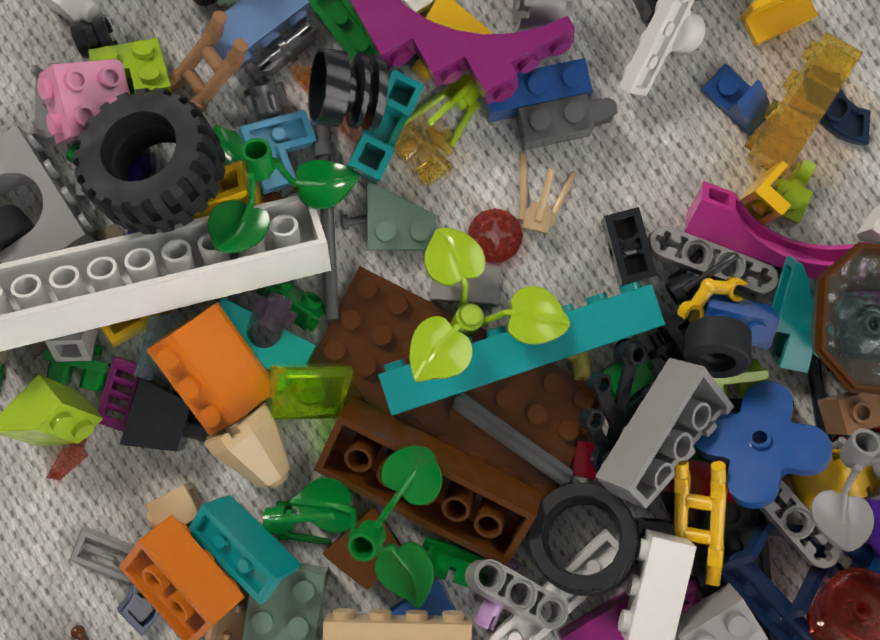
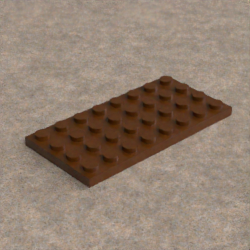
M359 266L339 305V320L331 321L297 390L340 412L350 397L354 396L391 415L378 374L386 372L384 365L404 359L406 365L410 364L411 340L415 330L424 320L433 316H440L445 318L451 325L455 314ZM480 327L478 332L472 337L473 343L486 339L485 332L487 330ZM552 363L461 392L567 467L570 466L575 456L577 441H582L587 432L579 423L581 412L585 408L597 410L599 408L594 393L588 390L586 380H575L574 374ZM458 394L392 415L541 491L542 497L540 502L560 486V484L455 411L451 405Z

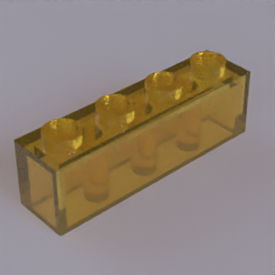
M825 32L819 41L812 39L800 57L806 60L799 72L793 69L782 85V88L787 90L780 102L774 99L763 115V118L768 120L762 131L755 129L744 147L749 149V152L745 159L765 171L784 161L788 164V167L777 178L781 179L785 176L864 52L828 32Z

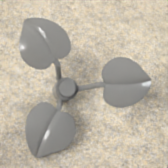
M793 413L792 422L810 425L805 419ZM864 428L856 430L848 440L844 437H839L837 441L831 443L832 450L840 448L841 461L846 467L851 468V472L842 487L841 494L832 490L822 491L813 499L810 508L811 518L816 528L837 548L846 552L860 548L868 540L874 526V515L869 503L861 497L849 496V490L857 475L866 466H871L874 477L880 481V433H874Z

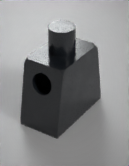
M140 379L120 444L158 450L181 451L185 449L188 438L205 443L208 440V433L198 419L194 418L195 415L178 392L156 381Z

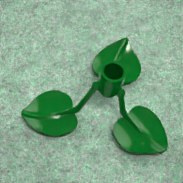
M215 125L213 130L221 141L220 145L225 154V162L222 165L227 166L242 160L248 174L249 191L247 205L239 200H229L218 204L210 213L207 225L214 249L223 253H237L256 246L264 239L269 230L270 218L267 211L253 208L255 205L256 181L267 180L275 169L283 175L291 186L299 187L298 197L300 201L315 209H327L340 203L357 183L359 178L358 172L339 163L326 160H311L299 165L296 170L297 179H294L282 165L281 159L273 158L268 141L262 138H253L243 144L236 131Z
M417 445L403 447L392 453L385 461L381 473L382 482L388 488L395 490L396 493L376 521L366 520L358 527L357 509L350 507L353 501L351 490L342 482L326 476L313 480L290 500L289 504L299 514L334 512L336 514L334 520L311 523L323 530L334 533L344 532L351 527L348 533L350 539L347 544L351 556L362 562L370 561L375 556L378 557L375 571L380 582L392 593L406 599L417 609L423 605L430 593L434 580V565L431 556L421 545L412 541L405 542L399 548L394 543L383 545L386 539V532L382 524L402 495L409 503L414 505L428 504L438 496L442 487V473L435 453L429 448Z

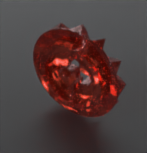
M497 208L481 211L472 220L468 230V235L480 245L485 261L489 263H501L512 258L518 252L523 238L519 220L509 211ZM494 221H497L499 232L510 234V236L500 238L497 250H494L491 238L480 236V234L491 232Z

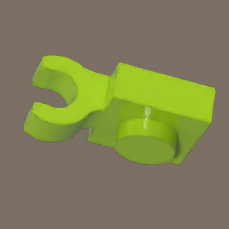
M803 159L801 163H796L789 181L783 178L777 181L774 190L791 204L790 208L780 216L781 218L795 224L800 223L813 194V191L804 187L814 173L817 164Z

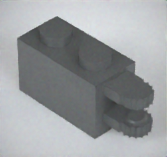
M582 94L519 108L516 122L523 151L589 137L595 127L609 123L618 110L616 101L610 99V97L589 101L588 95Z

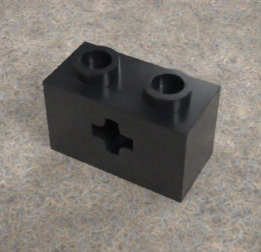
M639 207L604 216L601 224L618 287L658 276Z

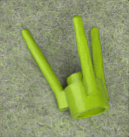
M463 74L457 82L449 84L440 93L414 110L405 125L447 97L448 101L428 119L427 124L432 126L453 106L459 111H463L466 108V112L448 143V146L453 148L473 113L481 106L477 101L481 94L472 78Z

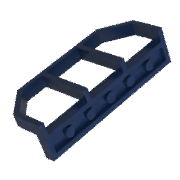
M772 522L757 526L744 550L724 557L721 578L726 584L730 583L744 599L752 613L777 640H825L804 617L813 602L825 574L856 607L842 640H862L868 623L880 634V623L876 621L844 580L846 570L838 561L829 568L810 566L793 603L789 601L754 562L769 535L784 537ZM786 523L787 528L793 533L800 532L804 525ZM810 535L800 540L801 544L803 541H810L817 550L814 554L815 558L821 557L825 559L827 557L824 553L825 547L822 544L815 543Z

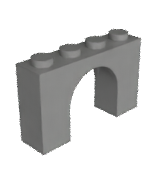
M17 125L0 136V197L21 185H38L43 197V209L39 221L34 228L0 252V262L6 263L97 242L98 239L93 233L97 230L94 222L85 212L81 213L76 206L80 202L78 197L69 186H64L59 178L63 174L58 166L50 158L46 159L42 151L46 147L38 137L26 133Z

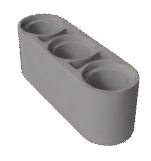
M492 559L475 560L466 568L465 581L471 590L530 624L540 628L558 629L567 621L568 607L561 597L502 563ZM484 566L491 572V581L487 586H483L479 580V572ZM515 584L522 591L521 599L516 604L510 598L511 588ZM546 602L552 607L551 617L547 621L543 619L541 613L542 606Z

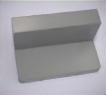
M485 264L481 276L467 279L468 303L487 306L500 305V265ZM432 280L430 301L459 303L461 300V282L453 286H444Z

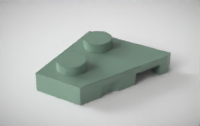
M367 183V251H426L436 230V215L374 183Z

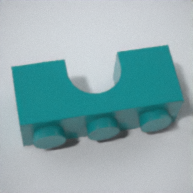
M395 69L391 71L388 76L387 103L383 119L375 131L362 130L346 167L358 172L359 177L376 184L381 180L395 150V143L406 121L413 112L425 86L424 84Z
M222 297L219 305L262 365L273 371L271 377L287 386H290L292 381L300 383L318 345L284 329L275 345L269 348H262L256 344L252 336V329L259 315Z

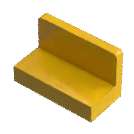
M757 0L747 7L740 16V19L755 47L815 19L818 13L811 0Z
M784 161L762 173L740 197L745 208L763 225L782 216L791 206L787 200L770 186L788 167V164Z

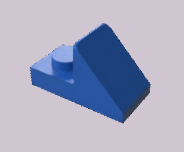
M726 63L700 90L749 136L773 112L761 81L757 80L750 86Z

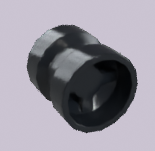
M105 15L93 18L91 25L78 23L70 26L74 43L84 59L90 58L89 49L118 45L117 40L113 41L109 33L113 32V29Z

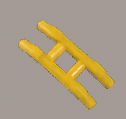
M680 461L674 467V536L687 538L694 543L709 545L705 584L720 586L724 562L725 511L728 489L726 464L722 461H715L711 464L710 496L689 493L691 490L689 461ZM689 508L711 511L710 530L688 527Z

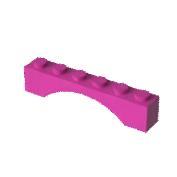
M703 181L689 207L685 221V233L783 268L786 256L794 257L803 264L807 277L816 281L822 272L855 245H817L787 238L759 222L745 208L737 193ZM857 258L852 262L850 269L854 270L855 274L868 271L870 269L867 266L868 259ZM843 290L861 300H870L880 304V292Z

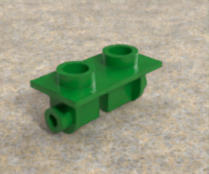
M294 280L258 288L256 294L260 296L259 300L278 313L283 311L286 304L289 305L291 308L285 318L304 331L309 329L313 332L320 323L318 319L325 314V305L322 304V299L312 292H304L295 286Z
M425 536L422 547L432 558L434 577L446 580L448 570L455 571L452 582L468 587L465 581V572L469 564L475 560L487 559L471 550L448 544L439 539ZM486 566L482 567L479 572V580L483 586H485L488 576L486 575L488 571Z

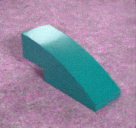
M786 256L772 303L773 310H775L776 315L780 318L776 330L778 335L772 358L780 368L808 373L813 353L809 338L813 299L803 264L791 256Z

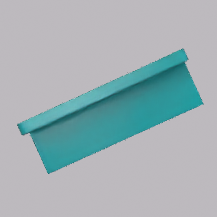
M231 495L202 504L189 526L192 537L213 555L214 559L259 605L270 599L283 578L298 571L301 563Z

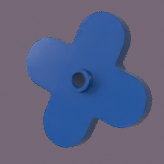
M762 381L749 387L743 396L740 412L738 414H721L714 421L717 428L709 437L702 435L694 444L697 452L702 457L711 461H722L729 464L727 473L729 493L738 504L746 508L757 509L771 504L779 493L781 478L786 474L814 476L823 472L829 466L832 459V444L828 435L823 430L812 425L792 422L794 410L792 395L785 386L777 382Z

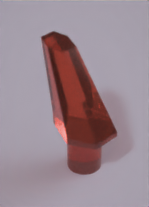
M88 437L79 444H70L69 448L63 447L46 478L61 480L88 456V454L83 453Z

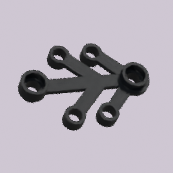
M624 338L619 340L614 347V360L619 366H622L614 400L610 393L612 378L608 374L593 372L587 380L588 390L594 393L602 411L585 408L579 416V423L582 428L587 430L594 445L590 455V463L597 473L620 438L623 428L630 422L640 403L653 385L648 384L643 387L641 393L629 403L636 367L642 365L647 357L646 348L638 340ZM600 379H601V385H600V387L598 388V383H599V381H600ZM592 415H593V421H592V423L590 424V419H591V417H592ZM605 418L609 425L607 436H605L602 430Z

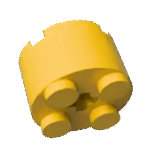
M840 448L832 450L831 462L823 472L814 476L787 474V476H790L789 482L794 494L810 511L813 499L820 492L832 490L841 494L842 487L851 472V468L846 467L842 463ZM864 468L857 475L851 486L849 496L864 498L868 496V493L874 492Z

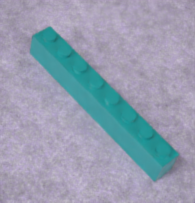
M636 281L619 287L621 293L619 295L607 298L606 292L586 298V306L577 309L573 308L572 303L562 306L570 320V327L559 338L547 343L537 345L521 343L510 336L505 325L486 331V339L474 343L472 337H468L472 345L471 361L462 373L454 377L415 382L410 364L406 365L404 359L384 365L386 372L378 374L391 416L665 325L652 284L641 287L640 282Z

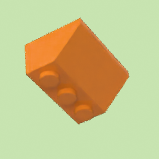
M218 302L165 333L146 349L209 436L240 420L279 389Z
M170 515L139 539L119 566L120 570L181 640H199L245 597L240 592L236 581L223 573L216 565L213 555L208 550L202 549L193 539L189 528L184 523L178 522L173 515Z

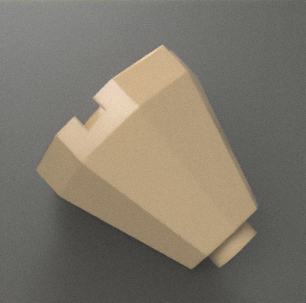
M268 399L264 400L234 424L212 436L208 434V440L204 444L211 454L259 488L270 486L271 489L276 488L288 478L287 472L290 470L291 464L275 409Z

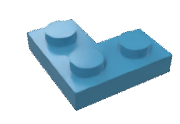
M305 109L243 125L238 130L243 144L253 138H262L268 141L273 158H280L282 165L294 179L297 178L287 153L314 146V143L317 141ZM277 169L274 170L267 180L258 181L263 195L292 187Z

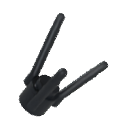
M699 248L691 255L689 261L695 264L702 256L703 251ZM737 253L732 254L698 277H695L692 273L685 275L687 270L679 268L668 276L671 282L666 284L665 288L679 307L683 302L692 300L704 279L711 278L739 259V255Z

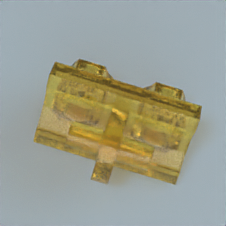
M410 121L403 128L404 135L394 146V152L405 163L411 160L418 152L422 154L427 161L415 171V174L427 187L438 181L441 177L446 180L453 173L451 171L453 166L438 150L441 149L447 157L455 151L447 142L453 133L448 128L439 133L433 126H429L425 133L432 140L430 142Z

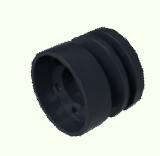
M319 47L312 63L309 79L308 107L311 122L315 125L339 127L345 117L349 128L358 129L361 126L364 130L375 131L383 119L387 103L388 70L384 57L373 54L367 57L365 53L356 52L350 62L347 51Z

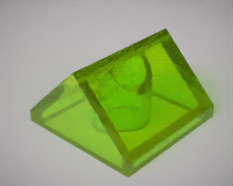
M341 363L270 364L271 418L274 420L338 418L345 405L353 375L352 367Z

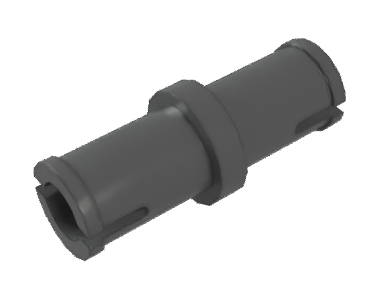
M306 20L304 24L284 40L282 38L276 41L278 45L254 64L263 76H273L290 61L295 63L298 60L296 56L316 40H319L320 36Z

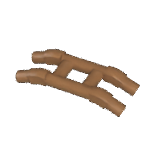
M219 10L213 13L210 23H207L205 30L201 34V38L184 60L168 75L172 93L179 90L186 82L196 94L189 102L194 103L202 113L233 73L240 69L248 48V44L244 40L236 39L231 50L228 51L225 59L222 60L213 47L221 39L227 20V15ZM203 58H205L215 72L206 84L195 71V68Z

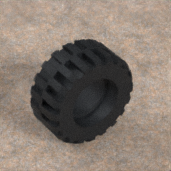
M149 88L135 89V94L129 95L128 92L117 95L118 100L111 104L109 102L104 103L99 107L101 111L95 117L91 115L86 121L87 129L85 132L80 131L76 142L80 148L74 151L73 163L76 166L74 173L77 182L82 186V192L114 224H119L123 229L130 232H137L139 230L142 234L153 235L156 234V229H160L162 233L174 231L177 224L181 223L185 226L194 221L192 216L197 212L202 214L209 207L207 202L210 197L215 199L220 190L217 181L224 179L225 168L222 164L225 162V154L220 145L221 141L201 110L194 103L189 102L187 97L179 93L171 94L169 90L155 88L154 92H151ZM176 143L172 158L160 172L141 181H127L129 168L140 153L156 144Z

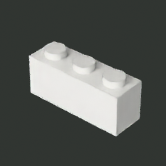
M646 529L644 539H638V550L635 558L638 560L636 573L630 574L626 592L630 596L628 607L621 610L618 621V630L621 631L624 640H675L697 548L689 539Z

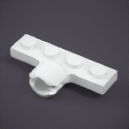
M694 0L657 1L655 13L647 29L640 36L639 46L631 62L624 69L623 79L619 88L631 94L647 96L665 58L670 52L689 53L699 47L705 36V23L699 14L690 11Z

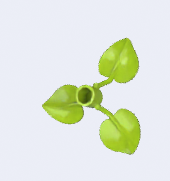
M443 227L435 230L425 251L424 264L426 271L432 280L444 286H453L461 282V300L459 301L460 307L454 315L451 325L445 318L433 316L424 320L415 330L409 354L410 368L415 382L446 379L462 373L472 358V345L468 337H473L481 325L488 326L489 323L503 317H510L507 325L510 336L524 344L537 345L547 343L559 338L568 330L570 320L556 297L546 289L538 286H527L518 290L511 298V309H504L485 317L479 306L467 301V279L481 276L485 268L483 250L471 236L460 230Z

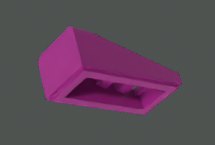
M114 356L98 409V413L103 417L99 424L121 432L124 431L139 380L149 379L153 368L123 357ZM125 371L136 375L135 381L121 377L122 372ZM121 384L132 388L131 395L116 390L117 385ZM113 396L128 401L127 408L112 403ZM108 410L124 414V421L107 416Z

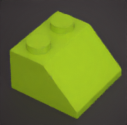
M38 374L0 413V435L35 446L79 444L93 433L94 428L103 420V417L79 390Z

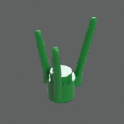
M290 500L277 501L276 507H266L264 509L263 527L271 535H277L278 540H295L331 545L332 540L329 538L295 533L290 530H295L297 523L334 520L336 518L334 512L296 515L295 509H290L292 508L289 504Z

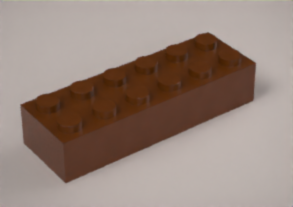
M351 396L333 426L314 471L328 478L338 480L348 488L386 507L396 491L388 488L382 482L381 473L385 461L392 453L403 447L412 445L427 447L435 453L442 473V487L438 496L428 504L414 505L409 503L402 495L392 510L487 559L498 561L507 566L537 517L542 492Z

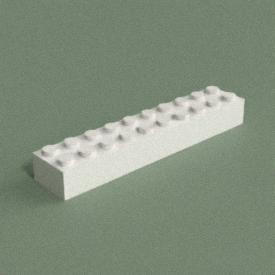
M298 195L254 205L253 208L263 209L269 214L270 226L268 233L256 246L237 253H223L214 249L208 232L207 223L209 216L193 219L194 221L185 226L181 223L177 224L174 231L162 233L160 229H156V234L153 235L136 232L1 263L0 352L331 271L328 244L317 210L303 204Z

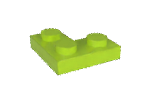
M158 38L88 50L90 61L111 59L121 61L126 79L132 78L134 89L149 88L151 92H154L155 88L169 90L172 94Z

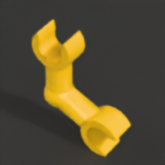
M731 276L725 281L706 278L701 282L692 300L685 301L679 306L677 315L686 319L693 310L688 322L692 323L699 318H703L705 316L703 307L712 294L724 295L732 301L741 302L744 298L733 294L734 289L738 285H748V283L736 276Z

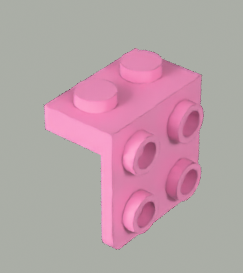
M117 59L52 64L38 74V93L41 99L45 100L48 110L46 124L49 133L54 135L56 144L70 143L78 139L80 131H86L87 126L85 123L90 116L93 115L95 117L101 111L99 109L100 106L106 102L111 104L118 100L116 96L128 92L130 95L123 64Z

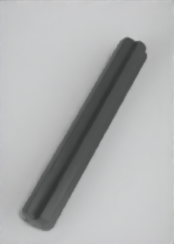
M459 393L451 405L455 411L561 486L569 483L574 474L572 469L466 394Z

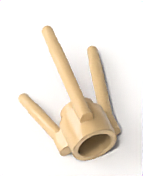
M525 151L520 153V210L518 220H523L522 229L548 234L549 228L555 227L557 215L576 177V172H570L550 212L551 206L547 205L554 169L549 168L539 202H531L530 208H528L527 153Z

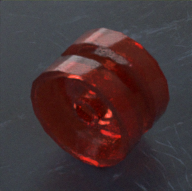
M852 567L837 572L814 597L807 612L809 632L814 640H880V574L866 568Z

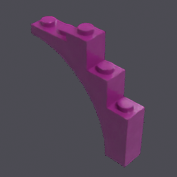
M348 0L377 54L384 57L387 69L407 63L412 55L417 53L436 87L443 83L451 84L461 78L465 71H468L487 105L494 101L498 103L503 102L515 93V90L518 89L517 74L519 72L525 74L532 71L539 65L541 60L551 55L559 56L565 53L574 43L575 27L568 15L542 27L521 32L479 34L455 30L432 22L408 8L400 0Z

